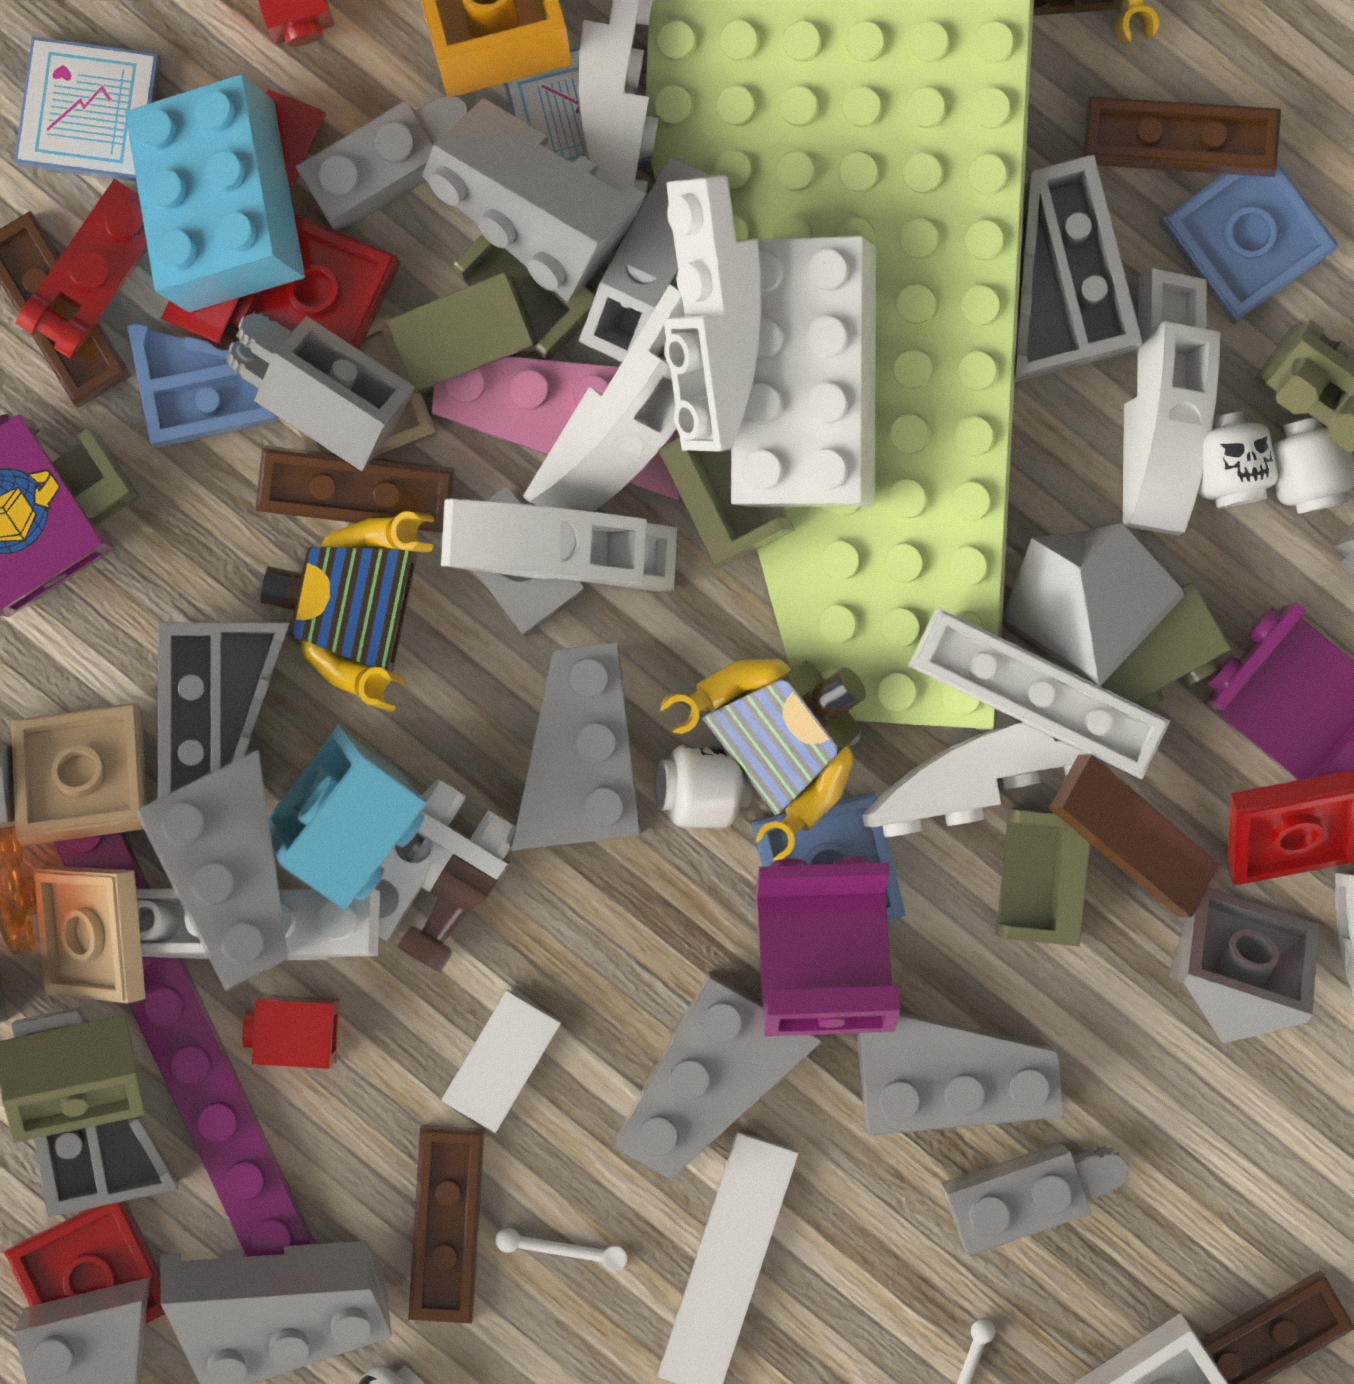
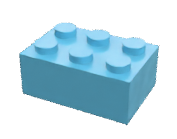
M240 74L125 111L156 293L184 310L193 312L305 278L275 104L271 97Z
M338 724L268 816L272 848L281 866L346 910L355 897L362 901L377 886L384 873V868L380 864L394 845L404 847L417 833L424 820V815L420 811L426 802L397 766Z

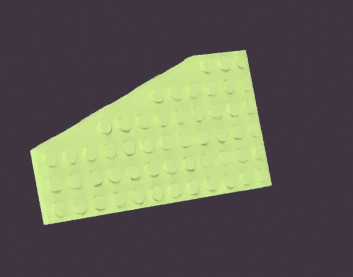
M653 0L648 29L646 97H649L646 116L659 118L652 154L653 159H650L655 180H657L666 161L671 156L715 176L727 175L736 240L863 237L876 246L875 506L784 507L795 531L757 550L789 667L807 660L815 666L824 680L840 668L846 667L852 670L860 678L866 690L865 699L848 711L855 721L995 729L997 728V709L939 682L908 665L936 607L1000 638L1002 636L1034 0Z

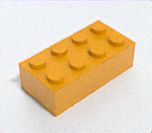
M420 0L447 98L572 65L566 25L558 0Z

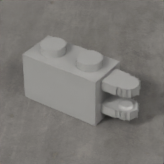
M440 95L438 101L434 99L413 112L405 100L297 165L296 169L334 231L339 233L345 231L426 182L422 174L433 145L470 111L467 110V101L464 102L458 96L447 98V95Z
M253 312V314L246 317L242 316L236 335L240 340L231 343L226 363H229V368H232L234 373H240L243 379L259 388L254 401L357 469L363 471L393 434L415 386L308 316L300 322L293 332L276 321H270L268 316L265 317L262 313L255 314Z
M1060 1142L941 1183L961 1243L967 1254L971 1256L1092 1214L1088 1200L1111 1193L1113 1188L1118 1190V1187H1124L1125 1181H1129L1127 1177L1130 1165L1120 1157L1118 1152L1115 1153V1149L1112 1147L1109 1149L1105 1145L1103 1148L1097 1146V1149L1094 1151L1088 1149L1072 1155Z

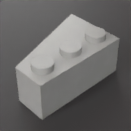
M482 98L433 145L422 177L429 182L431 189L440 200L448 205L458 207L473 220L490 243L496 247L505 248L528 268L531 277L540 286L547 290L555 291L566 302H569L615 255L647 194L631 184L623 192L594 176L597 172V164L582 155L573 163L545 147L548 143V135L487 99Z
M1095 155L1033 170L1030 173L1026 187L1014 383L1134 353L1142 344Z
M158 622V799L245 756L289 623Z

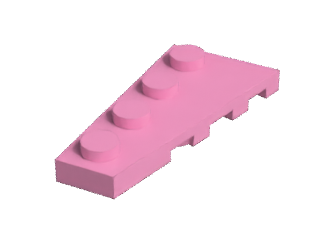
M507 356L435 385L431 413L433 416L509 443L512 442L548 456L589 386L604 393L619 367ZM677 429L664 445L680 437ZM658 451L628 484L679 502V491Z

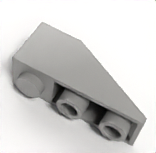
M673 156L668 158L600 281L579 342L623 362L668 286L672 285L678 289V263L673 230L668 220L669 199L666 182L713 177L715 175Z

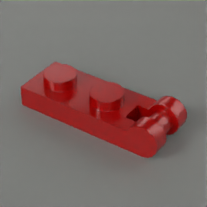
M115 178L113 179L40 287L27 300L15 324L32 335L37 330L56 342L54 349L70 359L78 353L148 250L138 193ZM60 298L79 309L70 321L52 310Z

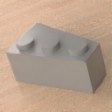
M617 642L552 651L511 851L640 836L641 830L622 669Z
M259 750L137 809V816L225 991L285 962L288 959Z
M708 972L615 1137L614 1149L671 1180L822 1042L820 1036L764 1037L763 1003Z
M80 1007L15 1020L12 1023V1029L15 1038L88 1023ZM141 1116L33 1139L48 1217L178 1190V1180Z
M904 1012L899 1013L895 1032L856 1033L864 1121L870 1136L1064 1117L1058 1052L1049 1045Z
M366 1241L284 1246V1254L243 1257V1249L222 1250L221 1259L181 1261V1253L160 1254L161 1305L200 1384H253L392 1337L386 1286Z
M150 1277L25 1307L13 1333L27 1384H141Z

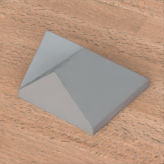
M1118 523L1087 531L1031 538L1002 620L1004 626L1101 686L1181 601L1184 593L1182 588L1123 523Z
M1207 888L1193 916L1186 918L1167 979L1185 984L1222 1044L1306 1024L1313 1014L1319 924Z

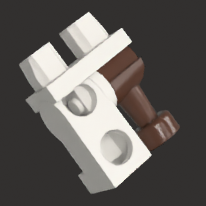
M437 779L421 796L426 802L420 811L424 815L422 825L404 847L394 845L380 864L384 868V873L374 889L380 891L379 937L385 941L393 937L421 888L438 898L423 929L415 926L409 927L397 946L416 960L441 973L452 955V951L445 944V941L469 909L482 904L487 899L509 865V862L504 860L511 848L516 826L488 810L471 839L450 826L468 796L444 781Z

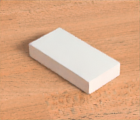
M507 989L441 1101L496 1133L562 1021Z

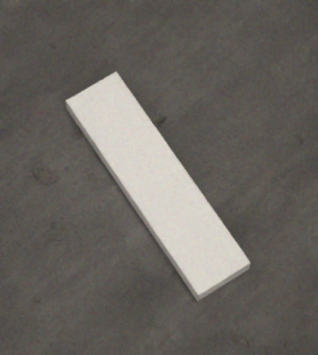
M937 607L908 665L939 682L1087 754H1092L1094 757L1140 779H1143L1170 723V720Z
M737 1130L658 1370L659 1378L677 1384H723L799 1154L798 1150Z

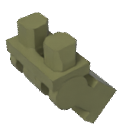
M1311 319L1307 320L1301 327L1295 324L1289 328L1255 379L1276 393L1277 403L1294 415L1299 413L1310 414V418L1317 419L1323 424L1324 428H1328L1331 441L1347 452H1353L1354 349L1341 340L1333 341L1324 334L1325 329Z

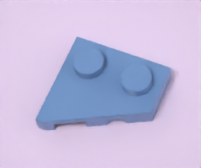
M140 324L127 326L150 444L154 448L279 422L278 416L254 401L259 388L243 379L240 373H234V370L229 368V363H226L229 355L228 349L212 346L210 342L187 336L184 339L153 331L148 326Z

